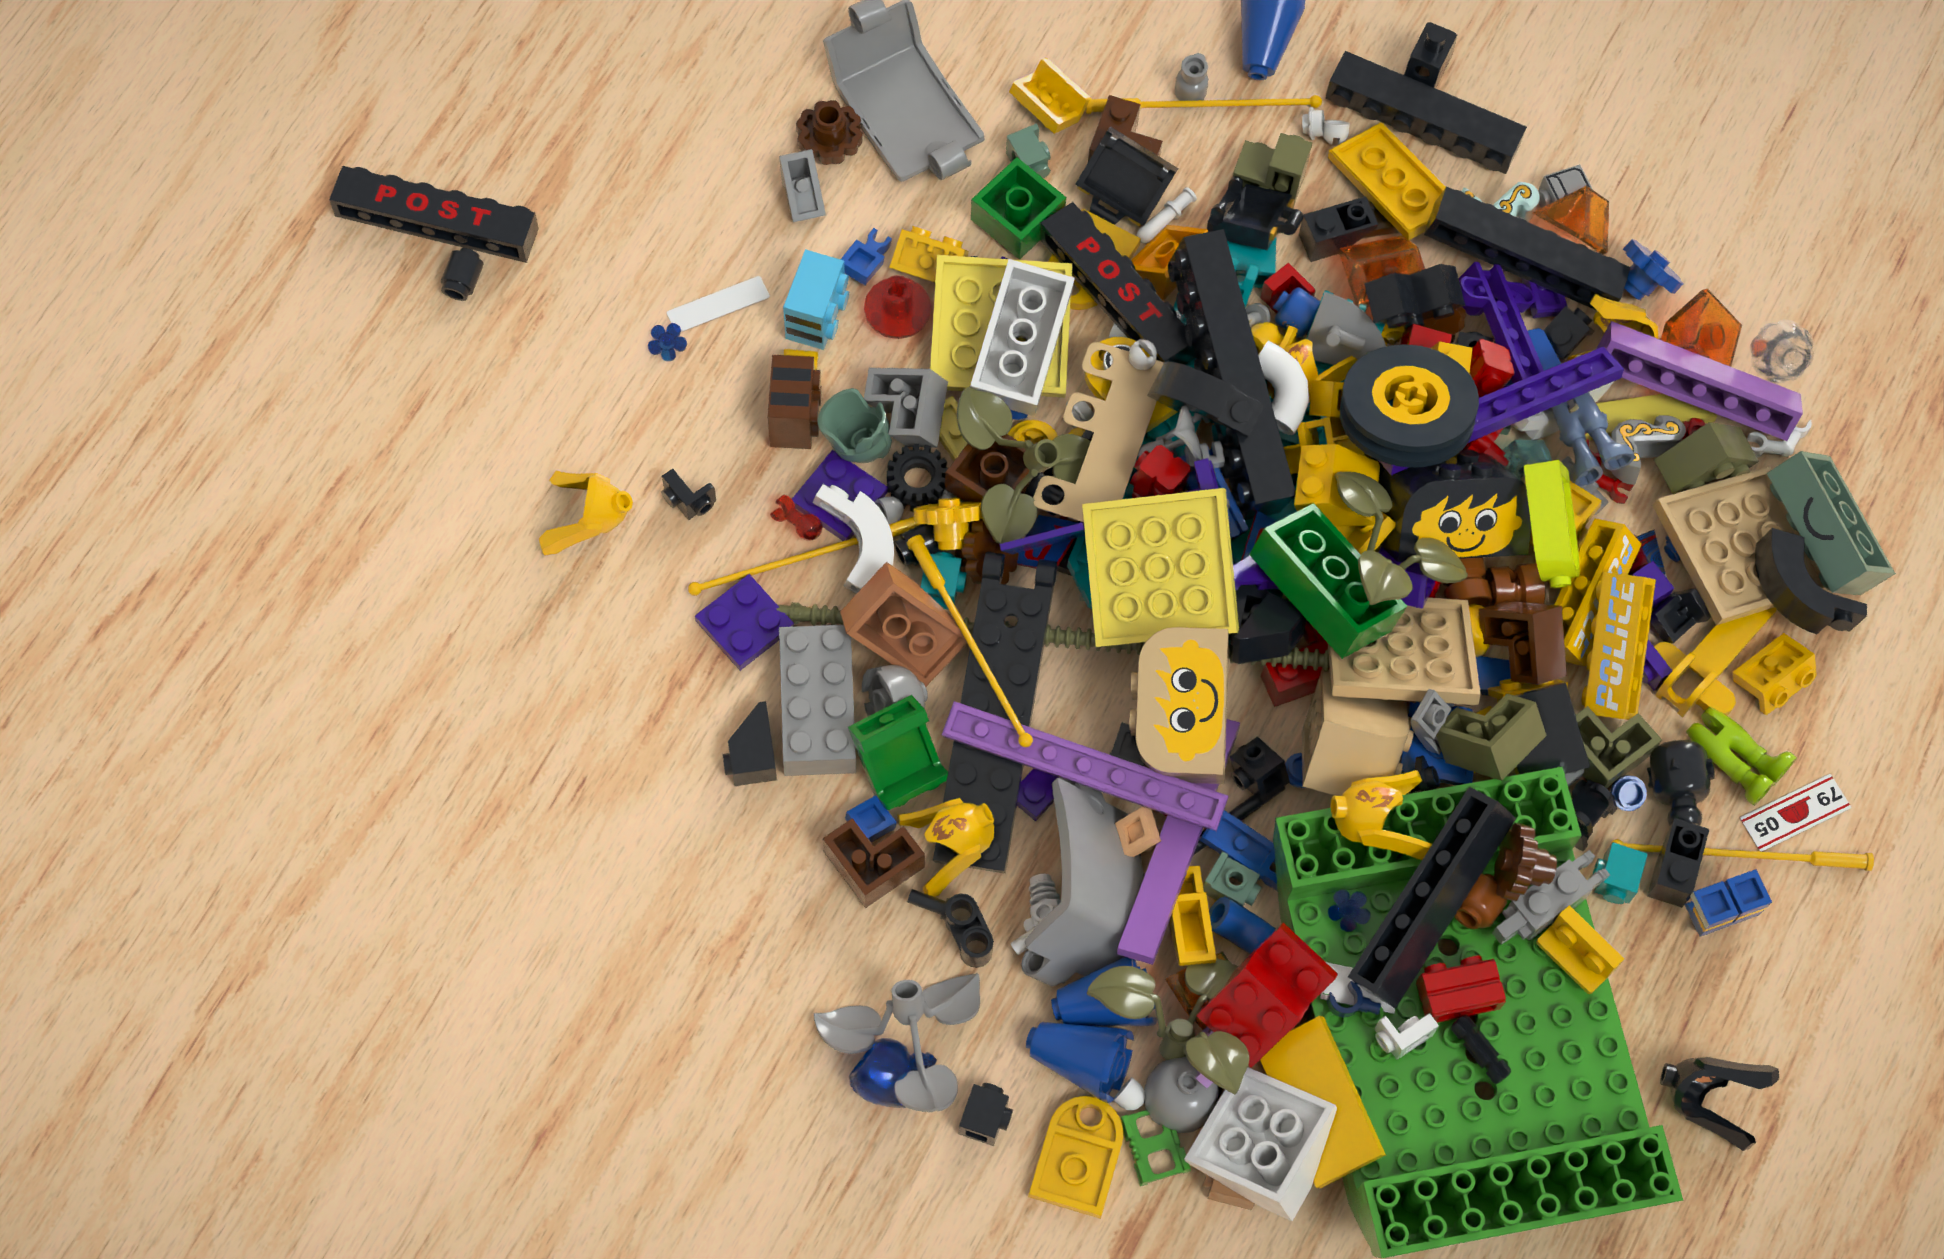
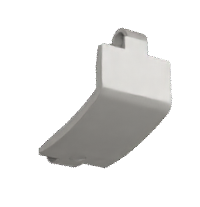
M861 0L849 6L848 12L851 26L823 40L829 69L838 93L846 106H851L855 113L860 116L861 129L889 169L900 182H904L927 169H930L939 180H944L971 166V160L968 161L964 151L985 140L984 133L955 94L923 45L913 3L910 0H902L886 8L882 0Z
M1060 777L1052 783L1062 861L1061 902L1040 921L1026 938L1025 945L1028 950L1023 956L1021 965L1025 975L1049 986H1057L1060 983L1064 984L1076 972L1086 976L1124 957L1117 954V948L1144 879L1141 855L1139 854L1135 857L1124 855L1115 825L1116 822L1129 814L1106 803L1100 791Z

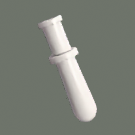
M1185 187L1175 200L1167 201L1164 204L1165 208L1138 230L1137 237L1141 238L1140 242H1150L1173 218L1178 219L1182 215L1181 211L1191 202L1197 200L1195 193L1190 188Z

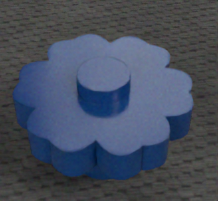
M1631 239L1623 248L1626 252L1625 254L1634 262L1630 266L1624 288L1636 299L1641 300L1645 295L1650 296L1659 285L1670 293L1675 294L1684 284L1681 278L1668 266L1669 260L1657 250L1651 252L1647 247L1634 239Z

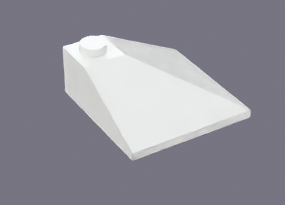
M1247 1067L1237 1094L1234 1095L1227 1090L1223 1092L1184 1160L1256 1205L1293 1221L1311 1190L1337 1107L1333 1103Z

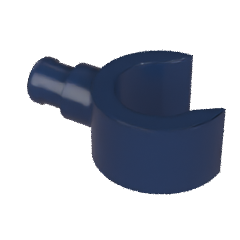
M1352 981L1347 986L1354 997V1006L1350 1008L1341 1007L1331 992L1327 995L1328 1008L1339 1017H1350L1357 1011L1364 1013L1368 1011L1378 1015L1381 1003L1364 997L1361 988Z

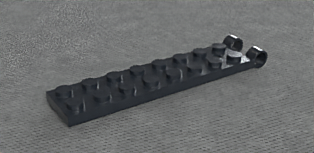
M987 551L983 563L982 583L972 637L1020 724L1030 727L1057 575V561L1038 560L1035 588L1030 589L1002 585L1005 554ZM1008 616H1015L1018 619L1015 627L1009 628L1005 626L1004 621ZM970 649L960 703L1010 720ZM954 741L943 803L960 798L963 803H973L978 806L985 803L991 810L994 818V838L989 848L981 853V858L968 868L1006 874L1024 765ZM936 842L933 861L935 863L947 864L953 857L959 854L951 848Z

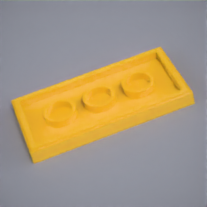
M1382 122L1328 150V159L1373 203L1379 212L1407 241L1425 232L1434 203L1446 187Z
M1318 1016L1289 1031L1260 1059L1267 1076L1333 1103L1337 1107L1313 1181L1316 1188H1323L1386 1156L1323 1016Z

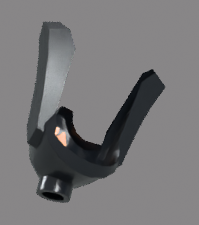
M1711 1057L1690 1058L1677 1065L1665 1063L1661 1073L1660 1084L1670 1087L1674 1107L1686 1120L1716 1133L1742 1151H1745L1756 1144L1754 1136L1713 1111L1703 1108L1702 1103L1705 1095L1717 1087H1726L1728 1081L1756 1089L1773 1086L1779 1080V1068L1770 1065L1743 1064Z

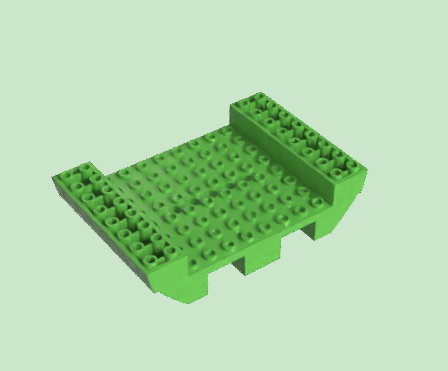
M1563 767L1507 776L1502 781L1490 779L1402 795V805L1394 807L1389 812L1382 830L1400 833L1433 844L1465 792L1471 787L1498 801L1517 818L1514 823L1534 828V840L1538 841V848L1546 849L1549 854L1556 856L1557 868L1569 859L1572 862L1575 860L1573 848L1582 836ZM1331 808L1275 818L1273 844L1275 848L1281 923L1284 922L1325 962L1354 968L1422 860L1399 852L1366 846L1362 842H1353L1342 836L1337 828L1335 819L1331 814ZM1499 847L1482 874L1494 876V866L1499 855ZM1585 899L1574 910L1594 929L1588 903ZM1507 900L1504 909L1494 923L1487 928H1467L1454 916L1440 940L1444 938L1452 940L1457 946V953L1452 956L1444 955L1439 951L1437 943L1397 1005L1394 1014L1384 1012L1383 1008L1380 1007L1378 1015L1368 1011L1367 1013L1357 1011L1350 1017H1339L1330 1011L1327 1000L1320 999L1321 994L1309 1005L1311 1012L1306 1022L1318 1016L1325 1018L1386 1156L1342 1177L1348 1204L1371 1248L1372 1256L1376 1258H1387L1683 1201L1663 1125L1649 1127L1609 979L1607 978L1592 994H1587L1536 944L1537 939L1547 929L1529 941L1527 938L1523 940L1517 934L1501 945L1492 932L1506 920L1502 913L1507 909L1512 900ZM1477 955L1482 956L1483 961L1495 960L1506 996V1002L1500 1010L1474 1015L1476 1019L1475 1030L1483 1033L1499 1053L1497 1058L1499 1060L1503 1059L1510 1067L1511 1074L1505 1080L1498 1084L1493 1083L1487 1076L1486 1072L1488 1070L1485 1067L1481 1068L1478 1063L1470 1062L1465 1055L1466 1048L1463 1045L1465 1041L1463 1038L1459 1040L1451 1030L1452 1024L1457 1019L1438 1022L1439 1026L1431 1038L1398 1060L1391 1052L1386 1053L1380 1047L1375 1037V1034H1377L1375 1027L1381 1018L1386 1016L1398 1033H1401L1398 1028L1413 1016H1417L1419 1020L1425 1017L1416 986V981L1420 974L1424 973V968L1438 963H1445L1447 968L1460 966L1461 960ZM1337 1002L1341 1007L1350 1008L1354 1006ZM1481 1081L1489 1083L1494 1089V1097L1490 1100L1479 1098L1475 1092V1084Z

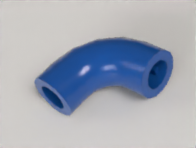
M1227 897L1219 898L1209 910L1212 931L1248 954H1251L1276 930L1268 922Z

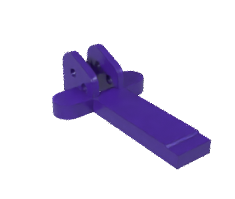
M1474 262L1459 277L1465 306L1462 307L1470 316H1480L1484 312L1496 343L1506 347L1510 352V362L1514 368V375L1511 377L1512 383L1543 372V367L1520 314L1525 312L1535 302L1534 293L1525 284L1507 281L1500 265L1495 264L1490 270H1482L1480 262Z

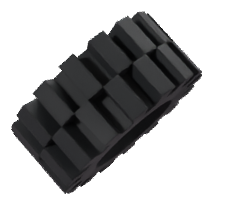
M913 444V450L910 451L907 445L902 447V454L896 451L893 454V461L889 460L887 465L888 493L891 492V497L899 499L904 509L907 504L910 505V511H914V508H917V506L939 504L938 500L945 490V472L948 470L945 457L941 459V453L937 449L931 453V446L926 444L924 450H919V444ZM922 468L930 473L931 480L928 485L915 488L906 483L904 476L910 469Z

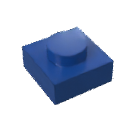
M876 795L847 811L845 816L846 821L854 819L870 842L894 830L897 823Z

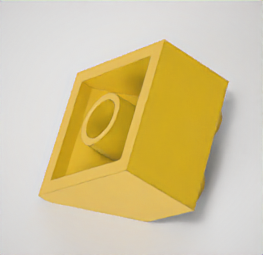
M1338 444L1302 446L1294 502L1296 510L1299 511L1314 503L1335 527L1374 525V515L1370 517L1360 515L1352 511L1343 502L1338 493L1337 481L1334 475L1338 472H1357L1371 477L1378 482L1379 462Z

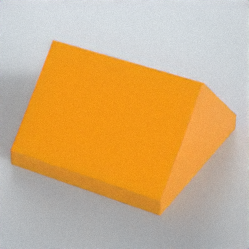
M1166 225L1131 260L1136 272L1142 279L1147 278L1153 284L1156 294L1162 301L1177 287L1176 281L1172 282L1170 280L1168 262L1183 237L1209 232L1207 229Z

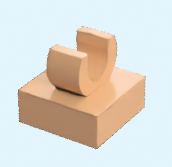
M1141 807L1115 823L1124 855L1135 857L1144 851L1149 852L1153 850L1156 844L1161 842L1152 810L1149 808Z

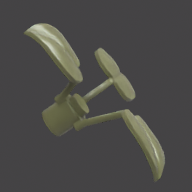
M967 387L963 390L958 402V428L962 437L969 445L978 450H986L996 441L1001 446L1025 449L1023 461L1029 472L1017 484L1015 490L1006 484L995 485L984 494L981 502L982 519L996 543L1002 544L1021 539L1033 527L1037 517V507L1033 503L1035 501L1034 498L1027 494H1020L1022 489L1038 473L1053 467L1052 474L1054 478L1076 484L1091 441L1074 434H1062L1053 440L1044 439L1035 444L1031 440L1025 442L1006 440L1002 436L1006 435L1012 427V413L1008 405L1001 398L992 393Z
M1338 472L1334 475L1337 481L1338 493L1343 502L1352 511L1367 517L1374 515L1375 525L1367 551H1364L1358 559L1360 578L1370 605L1407 597L1413 587L1410 577L1404 569L1413 563H1420V569L1423 574L1438 582L1457 583L1464 581L1468 577L1466 568L1456 553L1449 546L1434 538L1419 539L1414 545L1417 555H1412L1400 565L1393 564L1390 559L1374 551L1384 518L1382 512H1388L1392 508L1389 494L1381 484L1364 474Z
M1217 959L1216 963L1189 965L1184 975L1185 984L1190 991L1201 996L1197 1000L1188 1020L1176 1019L1170 1022L1167 1027L1165 1026L1161 999L1158 995L1153 994L1155 980L1147 972L1133 966H1118L1101 973L1090 984L1087 995L1094 997L1110 1011L1124 1018H1144L1153 1011L1155 1006L1159 1027L1157 1036L1162 1037L1159 1047L1161 1055L1166 1060L1187 1057L1188 1061L1197 1071L1216 1085L1234 1095L1239 1091L1249 1064V1052L1244 1043L1237 1037L1222 1031L1213 1032L1209 1036L1204 1032H1200L1195 1037V1030L1193 1029V1024L1197 1018L1196 1015L1201 1010L1205 1001H1210L1225 986L1234 970L1238 967L1237 965L1222 959Z

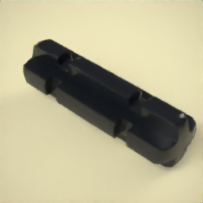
M1468 1015L1460 1017L1451 1026L1453 1033L1459 1040L1463 1038L1465 1041L1463 1045L1480 1067H1485L1488 1070L1486 1074L1493 1083L1498 1084L1505 1080L1511 1074L1510 1067L1503 1059L1499 1060L1497 1058L1499 1053L1481 1031L1477 1032L1475 1030L1476 1024Z

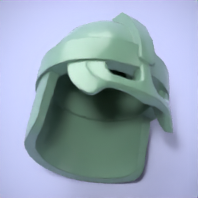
M850 388L833 395L821 408L818 415L819 429L842 459L850 462L869 463L877 458H884L889 453L892 444L891 436L889 435L890 424L881 402L877 404L876 408L870 407L857 389Z

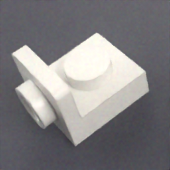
M1430 1013L1420 1020L1417 1016H1413L1398 1028L1401 1032L1398 1033L1389 1019L1384 1016L1375 1027L1377 1032L1375 1037L1380 1047L1386 1053L1391 1052L1398 1060L1431 1038L1439 1025Z

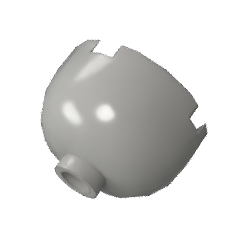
M899 665L879 666L868 669L863 675L862 692L868 691L870 702L864 703L867 716L910 695L925 709V702L928 698L927 689L924 683L919 681L916 675L907 668Z
M1187 1057L1165 1060L1159 1063L1147 1078L1144 1087L1145 1109L1148 1110L1150 1117L1158 1125L1162 1124L1171 1130H1176L1178 1134L1194 1132L1205 1125L1215 1108L1220 1095L1219 1086L1212 1083L1208 1088L1204 1087L1196 1079L1197 1070L1191 1065Z

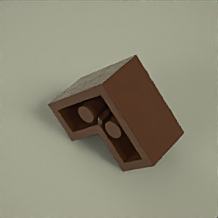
M1109 95L1089 148L1088 162L1109 127H1112L1160 157L1162 140L1135 133L1138 126L1141 104Z
M1505 601L1479 609L1480 629L1484 639L1483 644L1508 647L1511 682L1539 685L1567 676L1562 606Z
M853 818L823 838V852L865 908L925 868V853L904 826L875 846L872 845Z

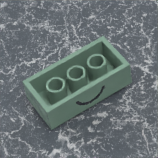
M1800 451L1767 473L1772 482L1770 489L1773 495L1783 502L1788 512L1786 518L1791 527L1798 531L1802 537H1805L1804 552L1812 561H1815L1820 570L1819 579L1827 590L1832 593L1862 595L1896 574L1830 456Z

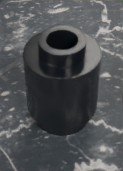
M468 248L452 251L441 279V284L443 285L441 291L443 294L459 301H466L468 295L473 294L484 265L483 261L479 259L480 256L477 252Z
M920 524L900 534V538L894 541L895 550L905 566L910 564L916 566L919 564L913 551L907 546V541L913 536L922 535L925 540L924 544L930 554L945 551L939 550L938 542L934 541L933 525Z

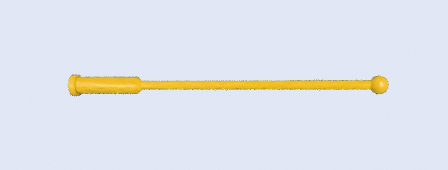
M1318 95L1302 99L1141 101L1139 98H1122L1141 104L1140 109L1310 105L1313 108H1318L1322 104V99ZM1090 97L1086 107V114L1103 112L1107 99H1091Z
M914 517L889 524L892 537L899 536L920 525L915 523ZM855 537L701 584L692 582L688 586V592L693 596H697L702 590L742 579L748 574L752 576L856 545L858 541Z
M922 535L913 536L907 541L908 548L913 551L933 589H938L1017 731L1019 744L1022 747L1031 746L1033 742L1032 736L1025 733L944 587L945 580L925 546L924 538Z
M1619 839L1612 841L1641 852L1660 853L1662 849L1661 845L1623 843ZM1705 848L1703 855L1805 861L1810 862L1813 866L1860 868L1865 871H1872L1874 866L1873 853L1851 854L1813 851L1808 855Z

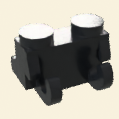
M1591 780L1587 782L1579 781L1571 795L1582 835L1575 847L1581 851H1584L1588 846L1587 840L1592 835L1593 827L1600 818H1606L1608 814L1613 815L1617 810L1615 796L1606 787Z

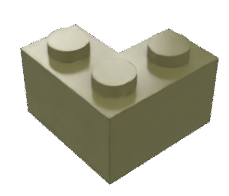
M1280 133L1275 149L1269 148L1263 143H1253L1245 140L1233 172V177H1240L1243 180V187L1249 184L1291 194L1295 205L1305 177L1313 143L1306 141L1300 136Z
M1708 422L1654 459L1672 494L1704 486L1715 478L1728 479L1749 473V468L1759 462L1740 427Z
M1506 694L1485 716L1456 707L1447 716L1436 737L1446 763L1502 781L1546 737V732L1536 702Z
M1588 706L1576 714L1590 764L1589 768L1583 769L1584 773L1582 776L1587 781L1591 780L1599 783L1607 789L1618 778L1626 775L1650 757V754L1662 741L1639 713L1612 733Z

